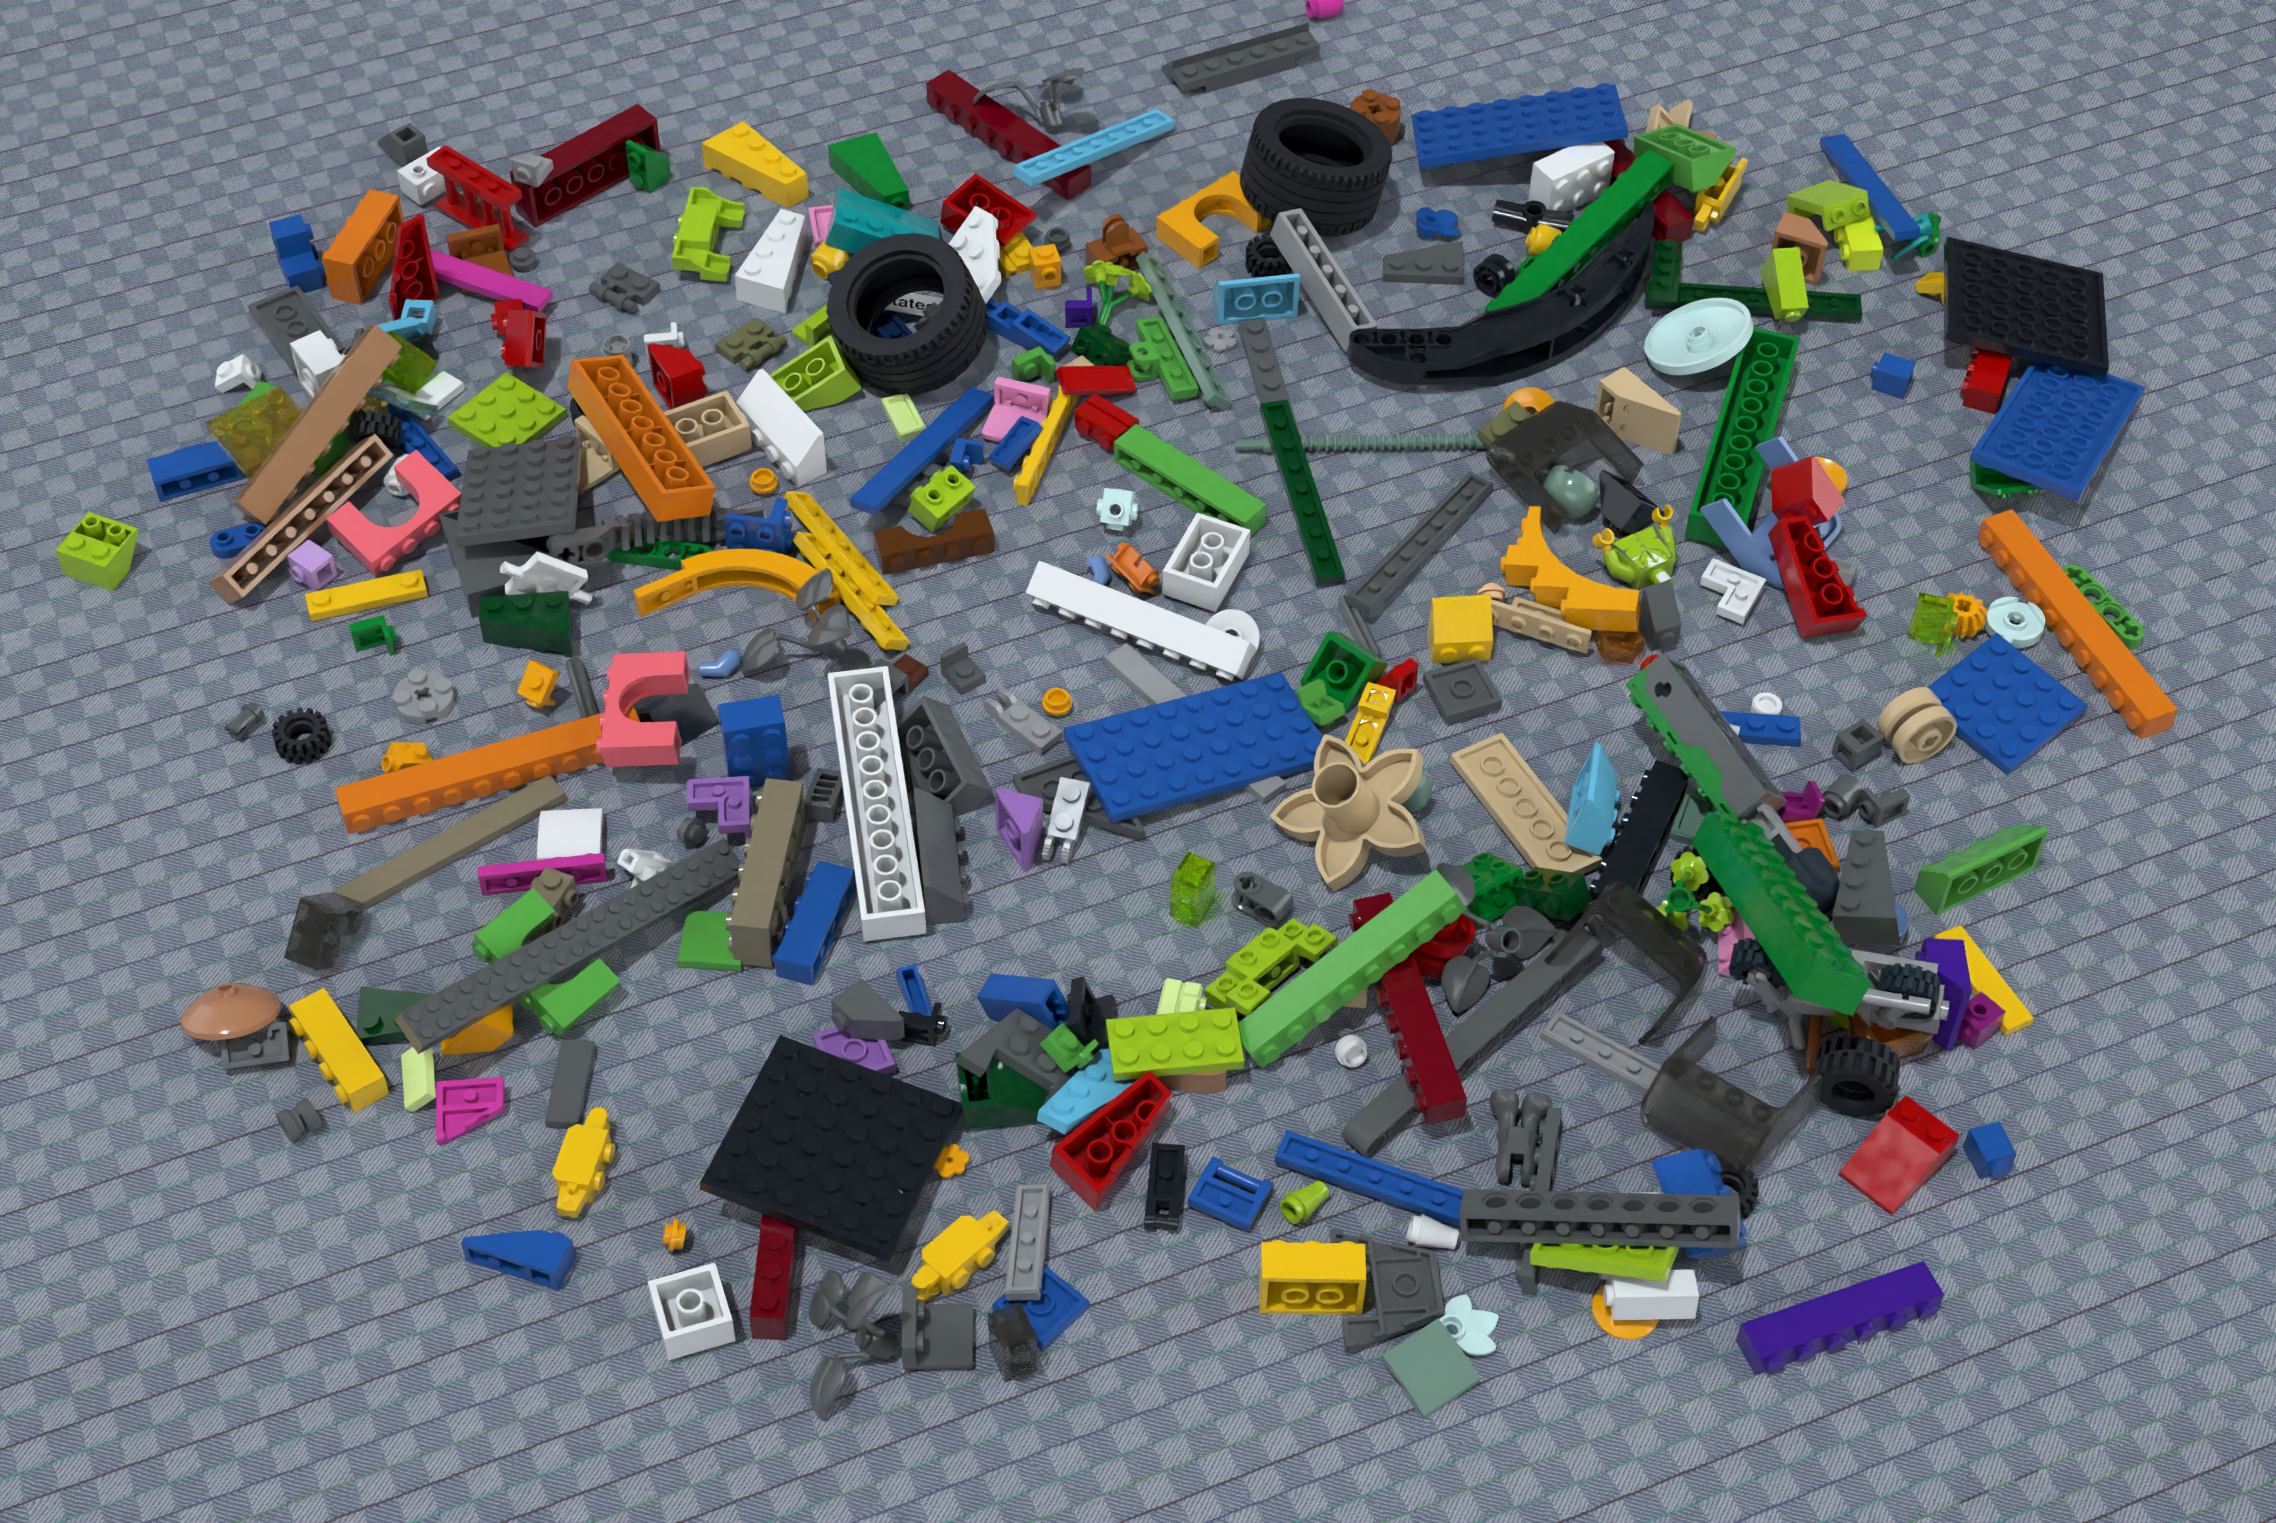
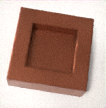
M907 654L901 656L892 665L908 675L909 693L928 675V667Z

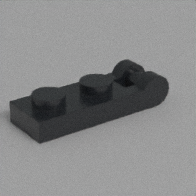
M1152 1143L1144 1229L1154 1230V1227L1168 1228L1167 1231L1178 1232L1185 1145ZM1156 1207L1169 1208V1214L1156 1213Z

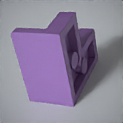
M749 776L687 779L688 811L718 810L719 834L744 832L745 841L746 838H751L752 797Z

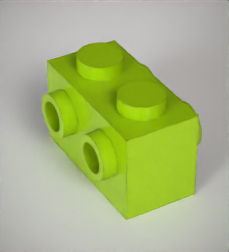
M950 465L944 471L938 470L935 472L925 487L920 485L913 491L910 496L912 501L908 512L931 533H934L971 501L976 486L955 467Z

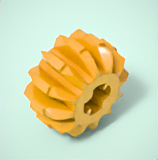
M1962 591L1957 595L1950 592L1938 604L1935 616L1936 623L1939 624L1940 631H1948L1949 638L1956 635L1960 640L1965 636L1973 639L1984 628L1987 608L1983 607V600H1975L1973 594L1967 596Z

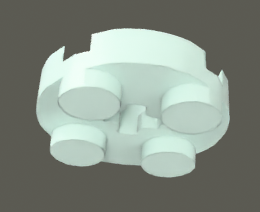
M2003 597L1995 600L1990 605L1985 620V629L1991 637L1998 633L2016 648L2029 647L2041 640L2045 626V616L2038 606L2030 601L2027 604L2018 602L2019 598ZM2013 620L2015 623H2020V625L2012 624L2009 621Z

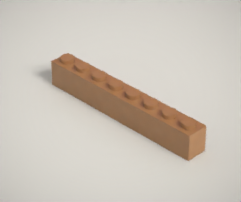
M376 324L368 326L231 504L255 523L262 525L271 524L280 515L281 510L278 508L284 500H291L298 491L296 485L302 477L306 479L315 469L313 463L319 455L324 456L333 444L330 442L336 433L341 434L348 426L350 421L347 418L353 411L357 412L365 404L367 399L364 396L369 389L374 390L383 380L381 374L385 368H391L400 357L398 351L402 348V345Z
M376 434L360 440L209 581V584L227 604L242 599L379 470L393 454Z

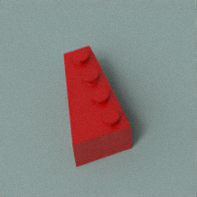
M1807 515L1780 519L1768 533L1801 638L1855 631L1868 616L1863 607L1859 608L1853 599L1855 594L1849 585L1846 586L1838 574L1840 569L1835 561H1831L1824 551L1826 546Z
M1149 1070L1055 1145L1052 1149L1050 1167L1096 1211L1168 1112L1172 1092Z

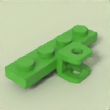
M1162 317L1136 320L1135 330L1141 342L1130 345L1129 352L1133 359L1128 361L1126 365L1129 366L1133 380L1157 379L1158 374L1171 400L1197 397L1199 387ZM1136 368H1141V369H1143L1144 371H1143V372H1138V371H1136L1135 369H1136Z

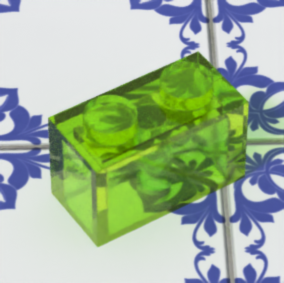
M1191 852L1186 854L1171 877L1170 917L1175 918L1180 923L1189 924L1196 928L1199 927L1215 901V862Z

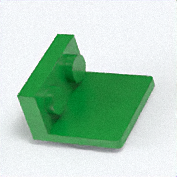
M1480 853L1472 861L1464 865H1458L1469 872L1475 883V895L1472 902L1468 905L1470 913L1490 922L1505 914L1509 909L1518 906L1513 885L1523 877L1521 867L1490 853ZM1474 921L1476 926H1482L1481 924Z

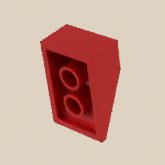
M975 173L943 201L940 223L956 234L973 208L977 206L992 214L998 220L996 239L999 241V246L1005 247L1037 219L1038 214Z
M1905 1095L1882 1118L1839 1171L1838 1175L1892 1216L1952 1157L1959 1134Z

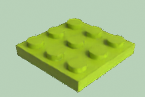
M506 372L448 416L447 421L448 426L475 443L492 448L500 447L507 443L525 444L538 440L567 417V411L563 406Z

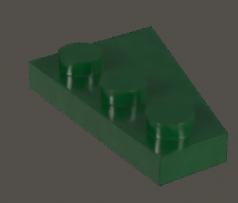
M361 987L356 1028L357 1037L364 1046L407 1039L395 1020L400 1012L432 996V994Z

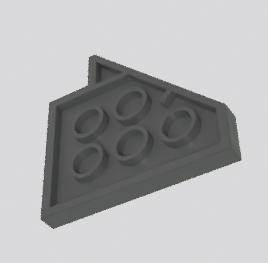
M1074 755L1013 775V784L1018 793L1042 798L1043 810L1047 812L1052 811L1060 777L1088 781ZM1091 788L1083 818L1084 823L1138 839L1145 838V829L1138 819L1144 815L1111 823Z

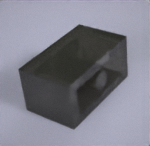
M1021 1302L989 1313V1349L1004 1382L1006 1383L1014 1379L1023 1380L1029 1377L1033 1372L1037 1371V1338Z

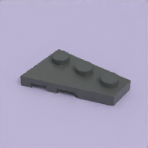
M1463 241L1383 256V282L1463 285Z

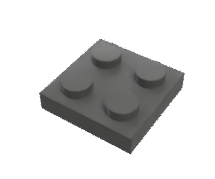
M1478 658L1423 674V682L1446 724L1501 708L1502 699Z

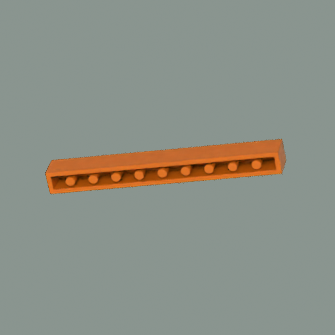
M2011 509L1984 518L1977 538L1981 546L1986 548L1996 564L2008 575L2012 584L2025 596L2027 602L2030 601L2041 609L2045 616V625L2051 628L2059 638L2060 643L2075 658L2077 664L2090 676L2094 685L2107 697L2111 706L2124 718L2128 727L2140 739L2171 729L2178 711L2177 707L2014 510Z
M632 705L626 713V717L640 722L634 705ZM601 713L334 788L347 833L365 831L386 823H393L404 818L425 814L432 810L456 805L460 802L484 797L509 788H516L520 785L540 780L549 774L552 777L597 763H604L603 756L598 755L596 747L597 737L602 736L600 727Z

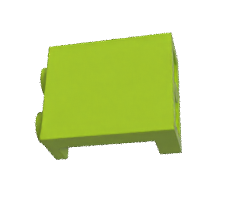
M1827 180L1786 195L1788 213L1805 218L1816 214L1821 215L1823 229L1826 231L1836 229L1870 215L1867 190L1833 180Z

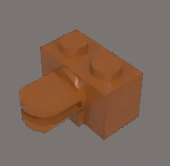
M1111 215L1103 221L1102 238L1086 243V265L1089 266L1096 260H1102L1104 263L1112 262L1114 265L1135 271L1140 269L1135 258L1142 251L1148 254V245L1133 227L1129 228L1128 223L1121 215Z

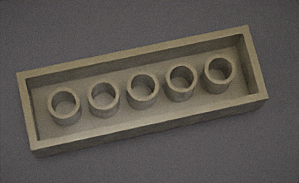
M766 778L763 791L758 790L756 809H758V812L751 816L750 832L752 836L751 838H746L744 856L746 861L745 863L740 862L738 881H740V885L733 889L732 906H734V910L727 914L726 931H731L728 939V950L733 951L734 960H741L742 965L772 968V953L774 947L778 944L777 932L781 930L783 922L781 909L783 901L784 906L785 904L787 905L806 817L803 782Z

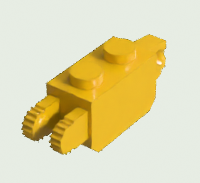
M1742 158L1737 167L1731 165L1732 159L1716 185L1707 187L1705 191L1698 193L1694 214L1696 215L1694 229L1704 232L1710 221L1719 224L1741 185V178L1747 168L1748 159Z
M601 1106L593 1107L590 1110L584 1125L576 1124L567 1130L552 1171L555 1189L559 1195L556 1207L558 1215L578 1218L585 1203L593 1204L596 1192H601L605 1183L604 1170L606 1164H611L613 1161L615 1144H612L609 1132H611V1126L608 1121L607 1110L601 1108Z
M995 1210L979 1220L974 1219L972 1216H961L922 1249V1267L917 1271V1274L912 1276L911 1280L912 1287H917L918 1300H924V1303H926L940 1292L947 1296L955 1288H962L968 1282L970 1276L980 1267L988 1266L996 1254L995 1244L1009 1229L1008 1221Z

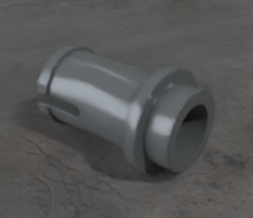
M250 702L248 705L244 704L241 707L242 711L225 726V730L229 731L228 734L232 738L240 740L255 723L259 724L262 721L264 712L257 704Z

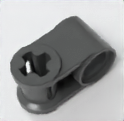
M1253 872L1239 873L1234 879L1236 891L1233 892L1231 897L1233 907L1258 920L1265 926H1277L1294 903L1292 895L1286 889L1272 884Z

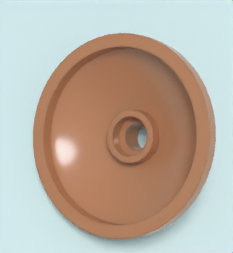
M225 983L206 991L193 1000L182 1013L180 1021L183 1031L193 1038L201 1040L232 1039L253 1033L270 1024L279 1015L281 1006L278 996L264 987L245 983Z

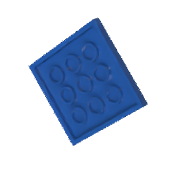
M1995 633L1927 687L1940 699L1942 707L1948 709L1956 719L1957 728L1955 733L2006 775L2010 774L2085 713L2088 706L1998 633Z

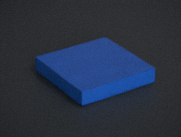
M1044 1265L1040 1300L1006 1301L1004 1293L992 1304V1309L1043 1352L1089 1308L1090 1301Z

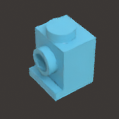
M405 300L401 319L414 317L419 323L408 339L427 332L432 334L433 326L437 322L433 300ZM414 311L424 312V315L415 316Z

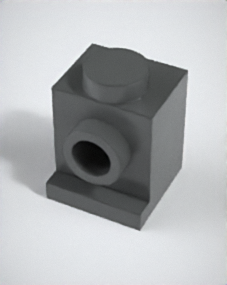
M1862 719L1836 735L1831 754L1853 773L1857 770V766L1880 753L1884 737L1876 728Z

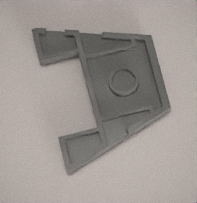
M1019 1008L1012 1011L962 1051L955 1063L980 1078L986 1071L992 1057L1046 1089L1048 1095L1044 1104L1072 1078V1069L1064 1073L1040 1045L1053 1030Z
M1330 1230V1243L1351 1241L1355 1244H1365L1366 1261L1369 1262L1376 1317L1342 1319L1341 1326L1345 1353H1351L1431 1323L1437 1318L1440 1319L1444 1316L1445 1309L1435 1251L1396 1242L1388 1245L1374 1242L1372 1237L1360 1235L1359 1238L1343 1235L1341 1230Z

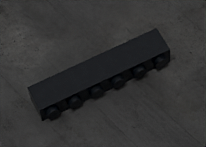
M1656 760L1651 771L1645 770L1640 783V787L1643 788L1641 792L1635 791L1630 803L1632 811L1630 814L1625 812L1619 830H1622L1620 836L1615 834L1610 844L1609 852L1612 853L1609 858L1604 856L1600 864L1598 874L1601 876L1599 880L1593 879L1589 887V894L1592 898L1590 908L1593 912L1623 923L1626 922L1680 806L1685 789L1688 787L1689 777L1681 768Z

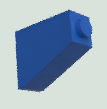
M991 973L977 996L989 1019L1000 1022L1016 1008H1019L1054 1030L1061 1023L1065 1024V1018L1069 1016V1006L1054 979Z

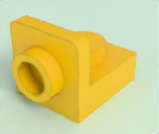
M1929 272L1915 283L1917 293H1929L1930 296L1941 294L1944 306V272Z

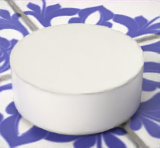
M1760 693L1753 698L1751 713L1781 714L1782 702L1776 695Z

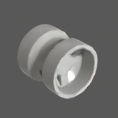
M613 334L605 338L603 341L605 355H624L632 366L633 358L630 352L631 344L629 338L622 334Z

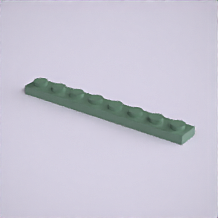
M1142 251L1135 258L1140 267L1139 272L1152 289L1151 294L1158 302L1157 308L1167 320L1165 324L1176 338L1174 342L1185 356L1184 361L1192 370L1193 378L1203 392V400L1211 407L1216 406L1226 411L1233 403L1161 261Z

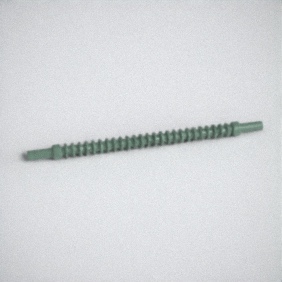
M1447 432L1443 436H1440L1439 433H1436L1435 436H1432L1431 433H1428V436H1424L1423 433H1420V436H1416L1415 433H1412V436H1408L1407 433L1404 436H1400L1397 433L1395 437L1391 433L1388 434V437H1384V434H1380V437H1376V434H1372V437H1368V434H1365L1364 437H1360V434H1357L1356 437H1352L1351 434L1348 437H1344L1341 434L1339 438L1335 434L1332 435V438H1328L1327 434L1324 438H1320V435H1317L1316 438H1312V435H1309L1308 438H1304V435L1300 436L1303 449H1308L1309 452H1312L1314 448L1317 452H1320L1321 448H1324L1326 452L1329 448H1332L1335 452L1337 448H1340L1341 451H1344V448H1348L1349 451H1352V448H1356L1357 451H1360V448H1364L1365 451H1368V448H1372L1375 451L1379 447L1383 451L1385 447H1388V450H1392V447H1396V450H1400V447H1404V450H1408V447H1412V450H1415L1416 447H1420L1421 450L1424 447H1428L1431 450L1435 446L1439 450L1440 446H1443L1446 450L1448 446H1451L1452 449H1455L1456 446H1459L1460 449H1463L1464 446H1467L1468 449H1471L1472 446H1475L1476 449H1485L1487 446L1476 436L1478 432H1475V435H1472L1471 432H1468L1467 435L1460 432L1458 436L1455 432L1451 436H1448ZM1263 436V439L1234 440L1235 450L1273 452L1268 436Z

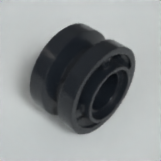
M1490 254L1474 268L1473 279L1476 286L1484 294L1490 297H1498L1504 287L1516 279V272L1513 265L1504 256Z

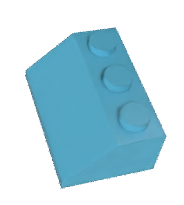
M1299 273L1213 283L1212 305L1217 324L1227 325L1256 319L1274 320L1297 317L1300 286Z
M1596 742L1572 786L1564 843L1599 856L1604 845L1610 846L1615 835V829L1612 826L1617 817L1618 810L1614 807L1619 799L1620 791L1616 789L1618 776L1603 747Z

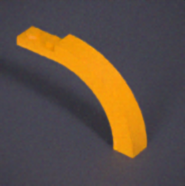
M724 549L681 560L682 570L633 590L636 611L641 617L698 593L729 586L763 588L780 593L796 602V596L801 586L819 571L798 559L772 551ZM834 584L827 600L817 604V610L820 615L828 608L840 604L839 590ZM810 608L807 609L806 611L810 614L814 621H816L817 619L811 612Z

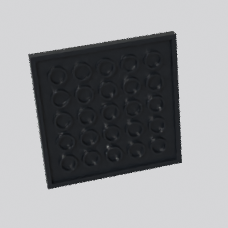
M1947 236L1944 243V339L1956 344L1963 343L1982 350H1992L2008 356L2030 359L2037 363L2043 362L2055 365L2062 369H2072L2088 375L2106 377L2109 370L2103 273Z
M780 1035L700 1181L699 1190L890 1262L962 1112V1105L960 1102Z

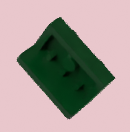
M1097 324V326H1081L1071 346V350L1076 355L1084 356L1095 366L1127 364L1128 361L1133 359L1129 352L1130 345L1126 341L1115 337L1111 333L1112 330L1102 324Z

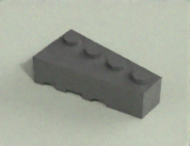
M1852 830L1832 915L1834 929L1841 935L1840 939L1843 944L1901 946L1884 831Z

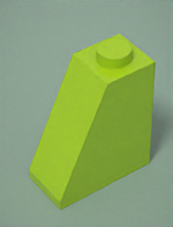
M1800 248L1772 249L1760 269V274L1775 320L1797 321L1804 316L1809 308Z

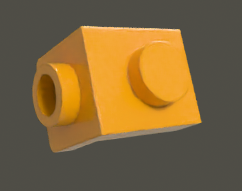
M530 660L517 693L526 697L525 702L533 707L542 709L544 705L555 706L557 700L550 696L560 672L536 660Z
M391 742L387 753L382 758L381 765L382 770L386 774L433 761L425 743Z

